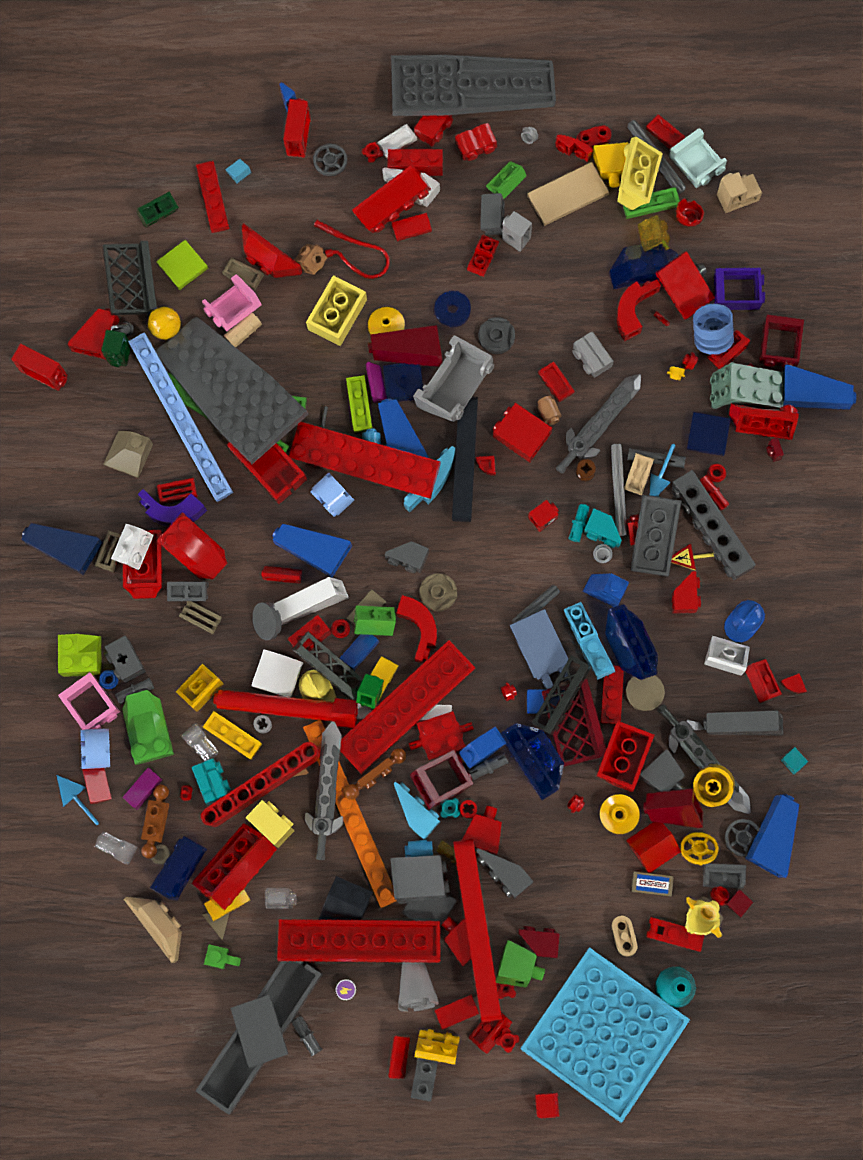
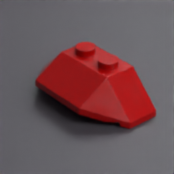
M243 223L244 251L246 260L250 264L258 265L265 275L269 276L270 274L274 278L301 275L302 268L299 263Z

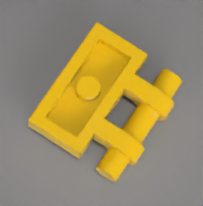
M420 1029L415 1057L455 1064L460 1037L453 1036L452 1033L448 1032L442 1034L434 1032L432 1029H428V1031Z

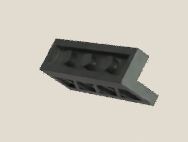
M306 632L292 650L347 697L355 700L363 678L314 636ZM308 638L314 642V651H308L302 646ZM326 652L329 663L320 662L318 660V653ZM340 664L343 668V675L337 676L333 673L332 665ZM347 677H355L359 681L353 689L347 684Z
M571 655L532 723L553 735L592 667ZM574 661L581 666L576 674L571 675L569 667ZM569 679V687L566 691L561 692L560 682ZM559 696L560 702L555 709H551L549 703L551 698ZM550 713L551 718L546 726L538 722L542 714Z

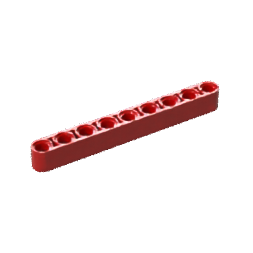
M473 838L453 841L481 1021L484 1023L502 1020Z

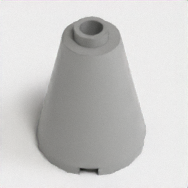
M402 962L398 1009L404 1012H408V1008H412L414 1011H421L433 1008L435 1004L438 1005V998L425 963Z

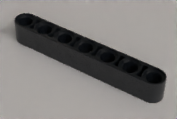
M477 396L471 397L463 409L464 413L457 424L452 521L471 522L478 409Z

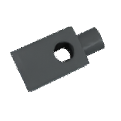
M667 749L639 776L642 781L657 792L685 789L679 783L685 774Z

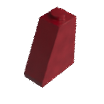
M694 789L647 794L643 807L645 814H648L652 822L703 828V809L695 796Z

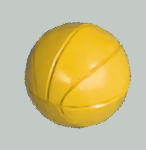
M160 307L156 308L149 315L148 328L156 338L170 339L179 332L181 325L180 317L173 309Z

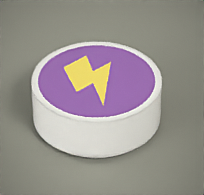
M342 980L336 986V994L342 1000H349L356 994V986L351 980Z

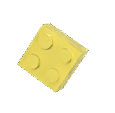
M262 800L248 814L246 819L279 848L295 831L291 828L294 824L285 815L280 817L277 814L279 810L270 801L265 803Z

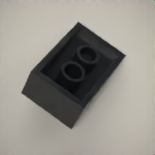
M336 876L318 920H362L374 893Z

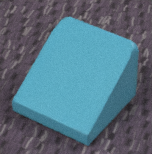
M240 159L226 169V172L236 183L251 173L249 166Z

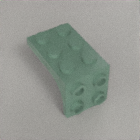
M730 363L714 372L710 378L712 385L710 401L713 409L731 403L777 410L783 407V372Z

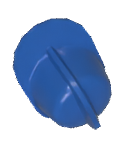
M750 600L738 604L725 621L724 630L729 639L735 642L748 641L765 620L763 608L757 602Z

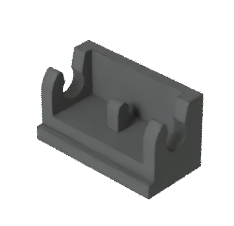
M501 193L481 195V231H485L486 235H503L502 222L504 220L505 200Z
M167 582V601H206L208 599L207 588L209 587V582Z
M703 864V887L744 888L746 865Z

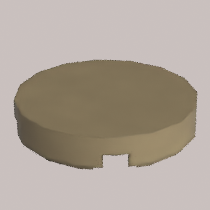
M434 573L422 581L419 596L426 608L435 612H441L449 609L455 603L457 587L449 576Z
M639 673L633 676L627 684L626 699L636 710L652 711L658 708L664 699V685L654 674Z

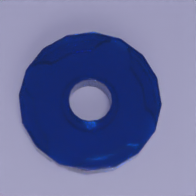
M459 291L444 292L435 302L434 312L436 319L444 326L455 328L467 322L471 313L469 299ZM454 305L458 310L455 313H450L447 310L448 307Z

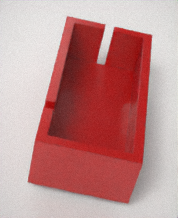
M230 442L227 444L230 451L278 504L292 494V488L295 491L307 481L303 471L277 443L253 464Z

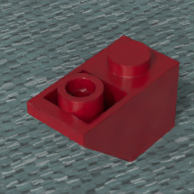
M523 926V930L519 929V935L537 956L558 958L560 934L555 933V929L543 928V932L535 931V927Z

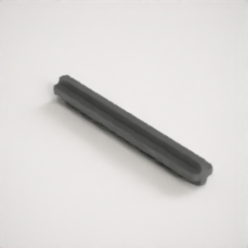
M636 120L628 123L627 127L634 137H638L657 149ZM662 156L659 170L673 188L676 187L677 193L681 194L685 191L686 186Z

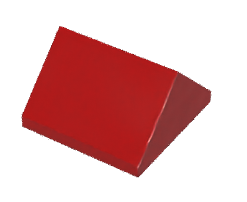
M659 822L651 823L626 840L648 873H651L681 852L673 834L663 823Z

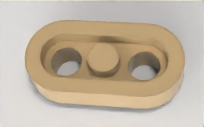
M618 916L612 922L616 947L621 955L631 956L637 950V941L632 922L626 916ZM620 922L625 924L624 930L618 928ZM628 942L630 949L625 950L623 944Z

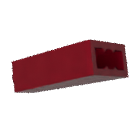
M437 325L370 334L371 342H368L369 354L373 353L374 361L440 367L442 364Z

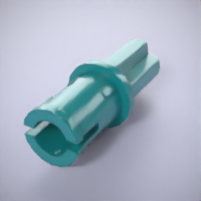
M585 504L579 505L575 520H572L573 525L568 537L569 540L580 542L584 527L587 525L585 521L589 506Z

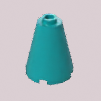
M675 966L666 968L659 974L655 990L657 996L673 1008H680L691 1002L695 995L696 984L693 976L686 969ZM678 984H681L680 991L677 989Z

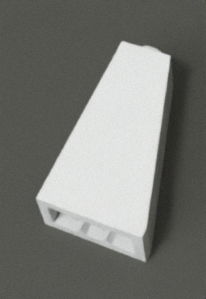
M328 577L274 603V608L279 611L282 625L344 601L349 597L341 580Z

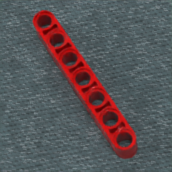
M312 742L303 743L205 808L201 813L202 822L211 827L220 826L315 763L320 758V748ZM314 747V754L307 757V750ZM294 758H297V759H298V764H297V766L294 767V768H291L290 762H291ZM281 769V776L275 779V771ZM264 780L265 786L259 790L258 783ZM244 791H248L249 793L248 798L246 800L241 799V795ZM231 802L232 808L226 811V803ZM214 812L216 815L215 820L209 822V815Z

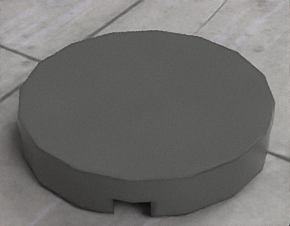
M490 318L480 326L478 332L479 343L489 353L502 354L513 346L515 329L504 318Z
M268 601L258 603L255 606L252 619L256 633L264 640L276 639L282 626L279 611L275 610V605Z

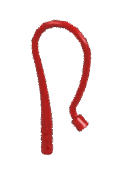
M316 220L315 227L334 237L381 251L385 256L386 266L379 274L368 275L355 268L337 250H325L327 258L337 254L348 267L365 278H378L387 272L390 259L383 248L354 239Z

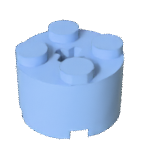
M327 473L310 491L321 503L325 502L323 506L334 517L342 513L354 501L330 473Z
M109 729L81 730V741H85L81 742L82 769L110 767Z

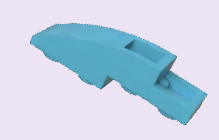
M454 446L444 449L439 455L440 458L437 461H440L441 465L431 499L409 493L404 498V508L411 512L422 500L429 505L446 483L454 463Z
M582 602L564 609L573 634L588 665L592 667L597 680L614 673L615 668L599 640L598 633Z

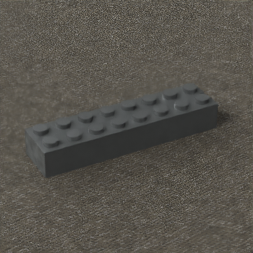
M281 961L257 997L258 999L270 994L283 1035L323 975L322 972L310 964L304 966L305 961ZM237 1029L196 1089L197 1093L228 1115L234 1111L265 1064L262 1063L249 1068Z

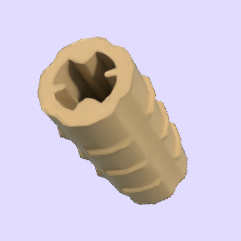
M251 313L237 323L223 337L234 347H237L262 325L261 321Z

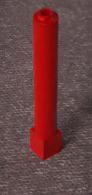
M219 689L218 693L214 694L213 700L217 709L334 721L337 726L355 728L358 717V703H356V700L335 698L334 702Z

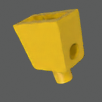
M628 142L596 145L593 148V158L597 171L602 180L609 179V186L612 188L620 186V178H622L626 160L624 147Z

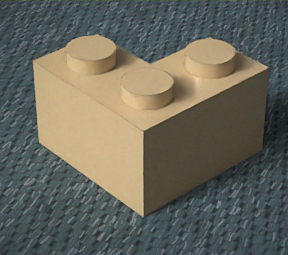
M739 172L725 175L721 179L717 192L718 199L725 213L759 201L762 194L753 174L740 176Z

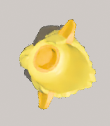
M704 896L698 899L687 897L686 901L690 906L686 917L685 927L687 932L700 935L713 933L718 938L721 937L722 934L719 927L723 921V916L719 911L718 902L710 901Z

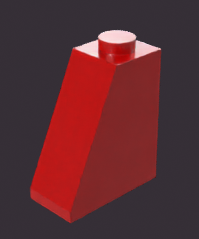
M98 308L68 342L70 350L106 360L101 351L106 330H111L112 326L118 325L120 320L118 315H111L109 308H105V310Z

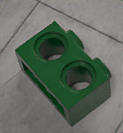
M169 191L137 208L136 213L144 227L147 228L175 213L179 207Z
M106 330L101 349L103 355L111 366H127L131 351L127 336L122 332Z

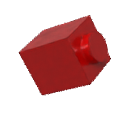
M545 500L529 512L528 518L537 530L541 532L558 519L557 512L559 510L554 503H549L548 500Z

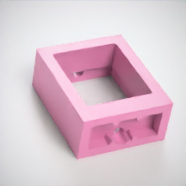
M91 672L58 695L82 730L101 729V725L106 722H112L120 712ZM94 685L109 706V709L86 725L71 704V701Z

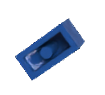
M494 727L459 751V754L470 769L490 757L504 746L506 742L498 729Z

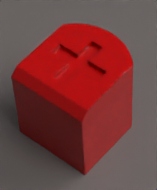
M535 1093L537 1117H559L558 1093Z

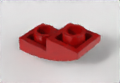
M558 134L556 136L555 145L561 153L569 156L574 151L579 159H584L586 162L592 158L593 149L587 144L566 135Z
M482 235L467 270L484 277L497 250L499 241Z

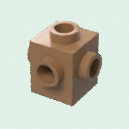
M306 244L300 249L294 261L301 265L305 273L315 275L324 266L327 257L319 245Z

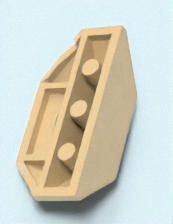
M126 897L124 901L170 962H177L182 931L179 929L181 925L175 917L171 918L167 913L169 909L165 903L152 899Z

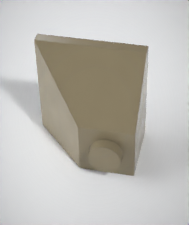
M118 431L104 465L139 478L153 443L150 438L135 432Z

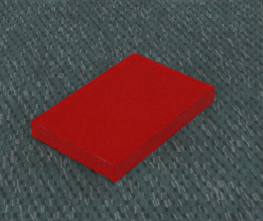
M684 251L656 272L657 277L683 319H688L696 310L715 298L687 251Z

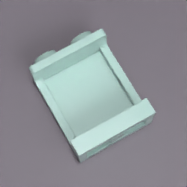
M700 128L672 147L669 154L671 160L696 189L701 185L705 186L714 175L718 176L723 173L727 162L725 158L721 160L703 139L704 132Z

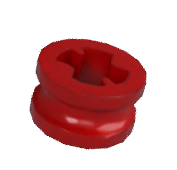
M471 800L463 801L460 805L461 815L465 818L474 817L477 813L476 803ZM466 804L474 806L472 814L463 812Z

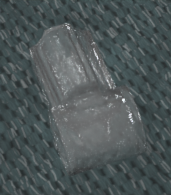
M196 722L181 734L186 743L191 748H194L204 761L214 758L219 753Z
M102 832L99 835L95 845L98 849L113 855V858L127 865L131 862L138 848L106 832Z

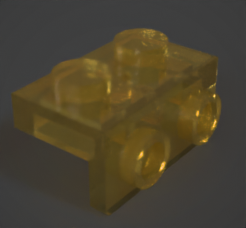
M655 215L638 224L641 246L645 252L660 244L666 250L670 249L669 241L671 240L666 231L668 226L665 220L661 221L659 216Z

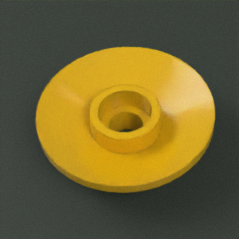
M382 307L375 310L368 320L370 334L399 331L405 328L402 314L391 307ZM388 320L389 324L384 325L383 321Z
M617 794L610 796L601 806V822L612 833H628L636 827L639 821V808L635 801L626 795ZM620 811L623 817L619 819L615 816V813Z

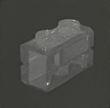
M267 888L265 890V906L267 909L292 910L293 905H297V893L293 892L292 889Z

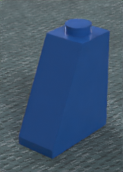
M612 573L591 574L583 592L618 608L629 582Z

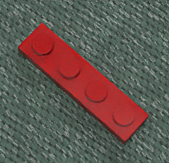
M214 161L196 164L211 232L215 233L230 229Z

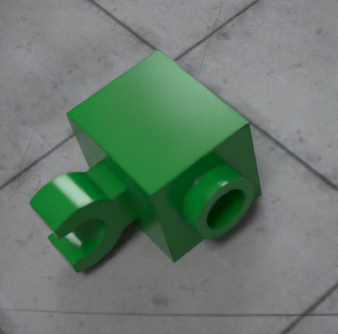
M365 674L357 692L356 703L361 704L363 707L364 705L370 707L371 710L375 709L383 691L384 680L377 676Z

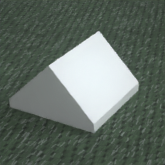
M712 636L704 664L742 675L747 668L750 647Z

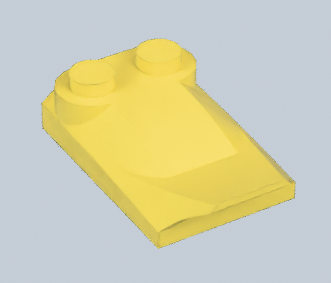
M638 137L631 138L630 143L624 147L626 160L617 201L630 210L650 202L663 154Z

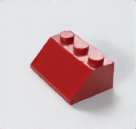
M617 721L597 777L616 787L633 792L654 734Z

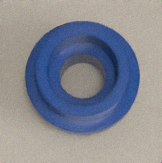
M112 670L103 671L99 676V683L105 689H113L118 684L119 680ZM108 677H112L111 683L106 682Z

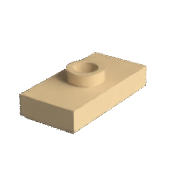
M635 454L624 490L642 495L654 461L653 458Z

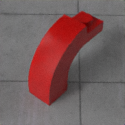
M657 279L653 282L651 280L645 282L642 287H640L637 281L623 293L619 302L616 319L618 330L624 341L641 333L642 325L636 316L635 307L641 301L659 293L661 285Z
M402 595L396 614L399 618L415 623L420 629L421 639L416 652L415 662L423 664L424 659L427 660L430 654L428 646L436 648V624L432 614L422 603Z

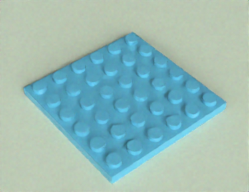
M589 947L520 1049L622 1123L690 1019Z

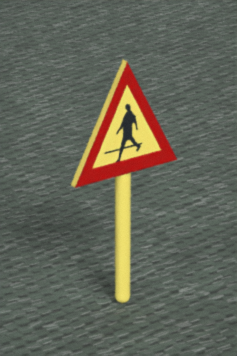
M689 544L672 555L671 563L696 570L694 559L714 557L713 553L693 555L692 546Z

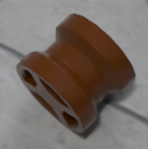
M584 459L578 463L576 475L581 481L592 480L596 471L594 462Z

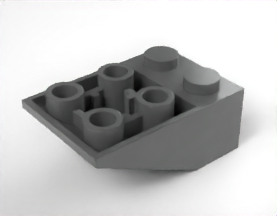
M479 848L476 850L477 861L482 867L486 865L490 869L488 874L495 882L500 881L503 885L501 890L508 898L512 896L515 899L533 883V880L521 866Z

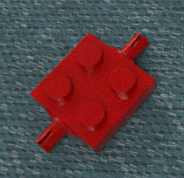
M452 711L416 723L419 730V740L410 742L409 746L411 751L422 747L427 754L428 760L431 761L453 750L455 752L461 751L465 747L463 733L474 730L472 722L460 726Z

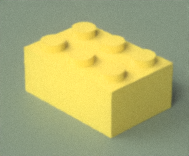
M333 276L306 321L308 330L341 346L367 301L366 292Z

